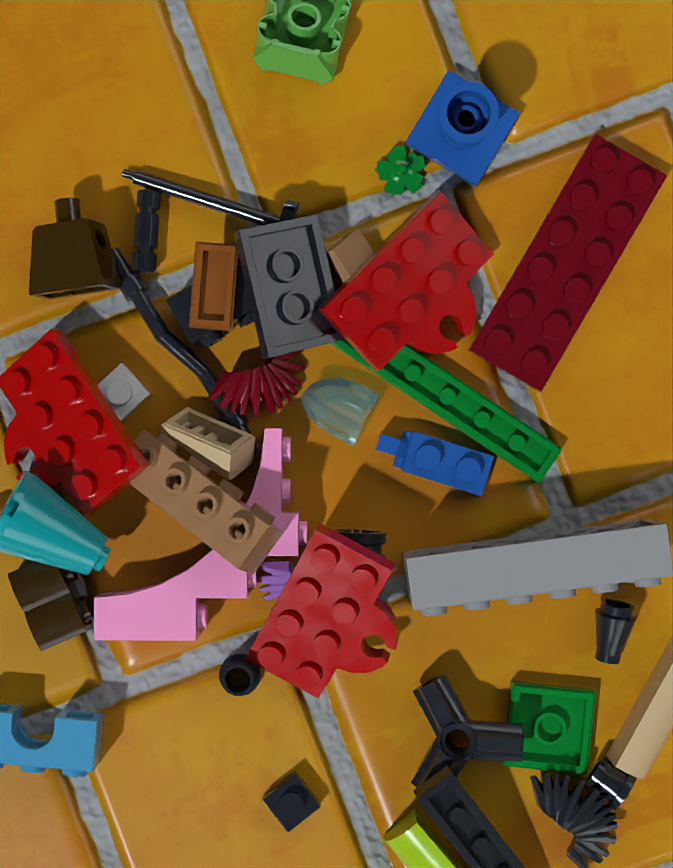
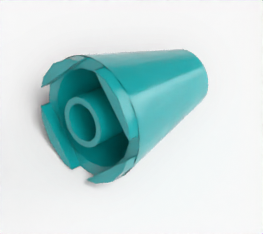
M28 471L23 473L0 515V553L88 575L92 568L100 571L111 551L110 548L105 546L108 539L107 536L39 477Z

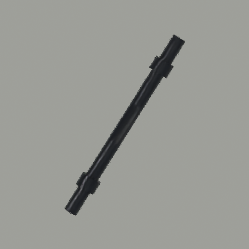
M119 248L112 249L121 283L120 291L125 299L133 302L155 340L195 374L208 395H210L218 381L211 366L168 329L147 295L148 287L140 274H134ZM223 392L213 400L222 416L221 422L253 435L247 426L249 420L245 414L239 415L238 408H236L234 413H230L231 401L225 410L219 407ZM256 439L253 459L262 454V449Z

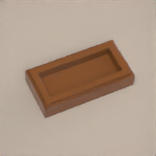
M196 241L189 320L190 328L233 331L239 259L236 244Z

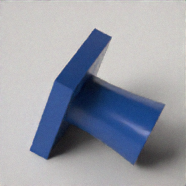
M448 70L405 141V145L476 187L520 113L496 99L494 94L484 85L468 82ZM458 119H466L472 125L468 127L462 126Z

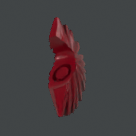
M304 349L268 358L264 365L247 371H223L208 398L213 401L223 392L219 407L225 410L231 401L230 413H234L238 406L239 415L245 414L249 401L253 415L259 416L260 397L269 414L275 412V404L279 409L284 408L281 397L290 403L292 399L288 392L296 396L298 391L293 385L298 387L302 385V381L288 371H305V364L288 362V360L303 352Z

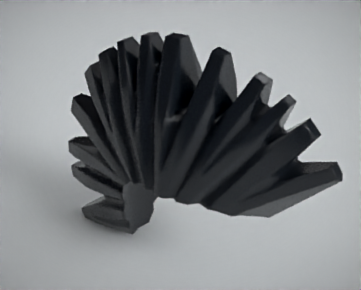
M545 773L543 784L536 775L531 776L530 779L537 806L544 814L560 825L561 828L569 833L571 832L574 836L567 849L566 856L580 868H589L586 857L600 864L603 861L602 856L607 857L609 855V851L603 843L615 844L617 838L609 832L618 828V822L613 821L617 819V815L610 812L613 810L612 804L603 805L607 801V797L605 795L598 797L600 791L597 788L580 797L585 781L580 780L570 790V776L565 775L562 782L560 774L556 773L555 781L553 782L550 773Z

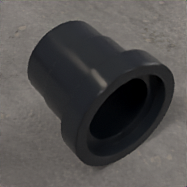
M244 653L229 656L222 663L219 670V680L222 687L233 696L250 694L256 689L261 678L260 667L245 660L247 654ZM233 668H243L250 676L249 684L243 687L234 686L228 679V671Z
M601 758L591 771L585 784L592 789L597 788L600 791V796L605 795L608 801L607 804H612L615 811L631 791L637 777L618 769Z

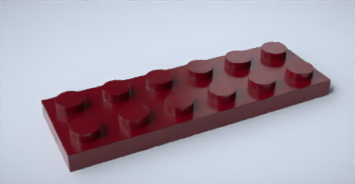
M595 133L468 351L535 391L542 392L668 175Z

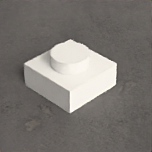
M124 363L116 367L97 385L121 422L151 395L148 389Z

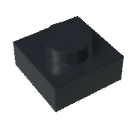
M296 770L263 795L262 798L263 802L287 832H290L321 807V802Z

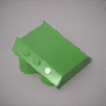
M267 0L264 15L260 18L257 26L256 47L252 60L263 72L272 70L317 81L320 86L333 80L353 0Z

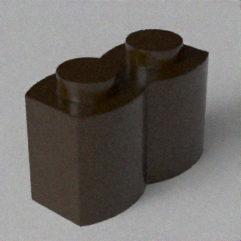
M33 562L8 573L12 590L25 613L30 631L41 651L93 628L91 620L94 619V608L86 595L80 596L74 581L79 579L77 572Z

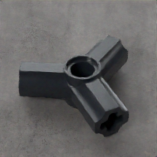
M446 673L425 682L413 690L417 701L437 736V740L411 780V783L416 788L447 765L455 776L458 777L468 759L522 762L524 723L483 721L469 718ZM455 729L463 730L469 737L470 745L466 747L455 746L449 738V732Z

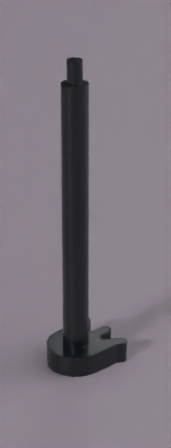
M124 169L122 177L133 180L135 185L261 226L296 219L301 210L299 202L288 199L285 200L281 215L278 216L140 170L133 172Z

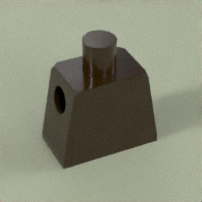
M61 198L55 200L56 223L36 226L32 232L29 295L51 300L121 289L105 225L95 220L81 217L80 199Z

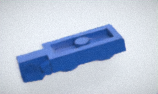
M403 430L401 440L380 434L375 450L394 455L395 459L392 466L401 468L403 472L482 496L494 456L415 431L412 433Z

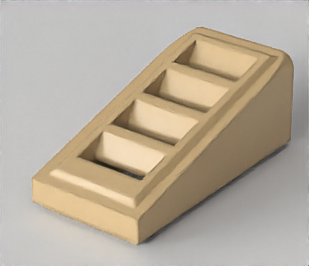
M186 407L161 424V432L212 470L229 480H232L253 462L255 436Z

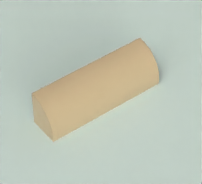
M673 635L606 754L615 767L643 780L646 778L673 729Z

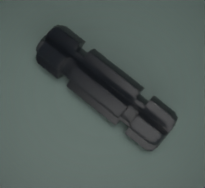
M144 189L139 190L137 193L136 207H138L139 213H136L134 246L137 248V252H133L132 266L138 272H154L156 270L157 255L154 254V249L158 247L160 217L156 214V211L160 210L161 196L155 190Z

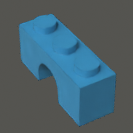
M0 704V768H3L4 764L20 765V770L28 773L45 772L46 768L62 769V774L65 776L83 777L87 775V772H93L100 763L104 713L63 709L55 717L52 738L48 740H35L29 737L22 728V706Z

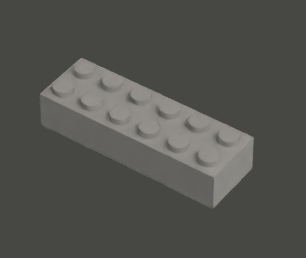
M640 519L402 551L409 602L413 611L420 610L422 616L447 613V606L460 604L464 605V610L485 609L490 607V600L497 599L507 600L509 605L524 604L533 601L532 595L542 593L549 594L551 599L576 596L575 589L592 588L593 593L613 592L619 590L618 583L624 582L635 583V587H651L661 585V577L673 576L667 524L652 519Z

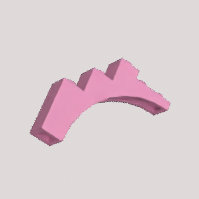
M265 428L261 464L252 493L246 504L252 507L256 502L276 517L272 524L284 532L267 556H298L299 546H307L308 526L307 521H299L300 511H283V504H291V479H283V462H291V437H283L282 428ZM211 550L193 566L165 581L135 590L100 593L94 597V640L196 641L200 635V629H207V604H200V598H248L250 588H257L258 570L254 574L239 570L216 551Z

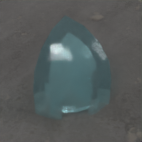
M326 378L311 384L302 393V405L307 415L320 428L332 436L355 446L364 429L362 428L370 411L373 410L379 394L358 383L343 378Z

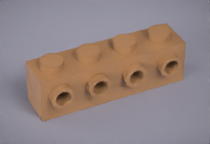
M143 430L135 440V444L150 466L129 484L237 569L254 574L284 533L272 524L276 517L256 502L250 507L240 500L244 494L243 491L224 478L218 483L209 476L212 471L210 467L194 455H191L189 459L185 458L178 452L181 446L163 432L157 437Z

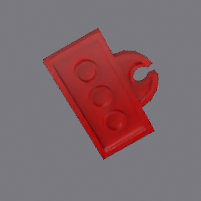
M437 192L319 310L373 370L380 371L405 344H408L414 350L430 354L450 352L458 348L454 340L446 339L441 335L439 331L440 321L443 317L449 315L456 323L457 332L463 336H470L476 318V306L474 296L466 282L494 253L443 193Z
M50 329L0 375V388L17 413L9 423L4 438V452L7 465L18 464L23 461L26 451L30 449L34 453L35 464L32 470L28 472L35 474L50 488L63 485L82 516L95 513L150 466L61 329ZM20 472L18 474V476L16 477L18 481L20 480L24 472Z
M319 523L245 660L318 699L336 668L350 673H369L382 668L388 663L391 654L385 649L370 647L366 643L365 637L370 635L378 636L385 642L388 648L396 650L400 635L398 620L390 606L378 598L396 563Z

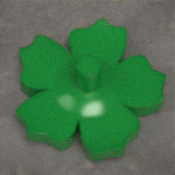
M395 145L392 151L386 155L388 161H377L375 172L379 175L380 181H387L384 192L390 194V196L403 195L404 187L412 194H415L417 190L422 188L423 176L418 172L426 167L423 156H417L412 152L407 157L405 147L403 145Z

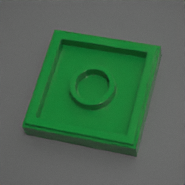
M511 681L507 722L524 723L522 762L503 761V765L587 775L596 691L588 688Z

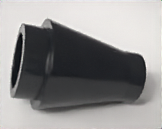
M616 599L601 600L600 608L595 609V659L607 664L620 663L621 654L637 620V617L634 615L635 607L632 604Z

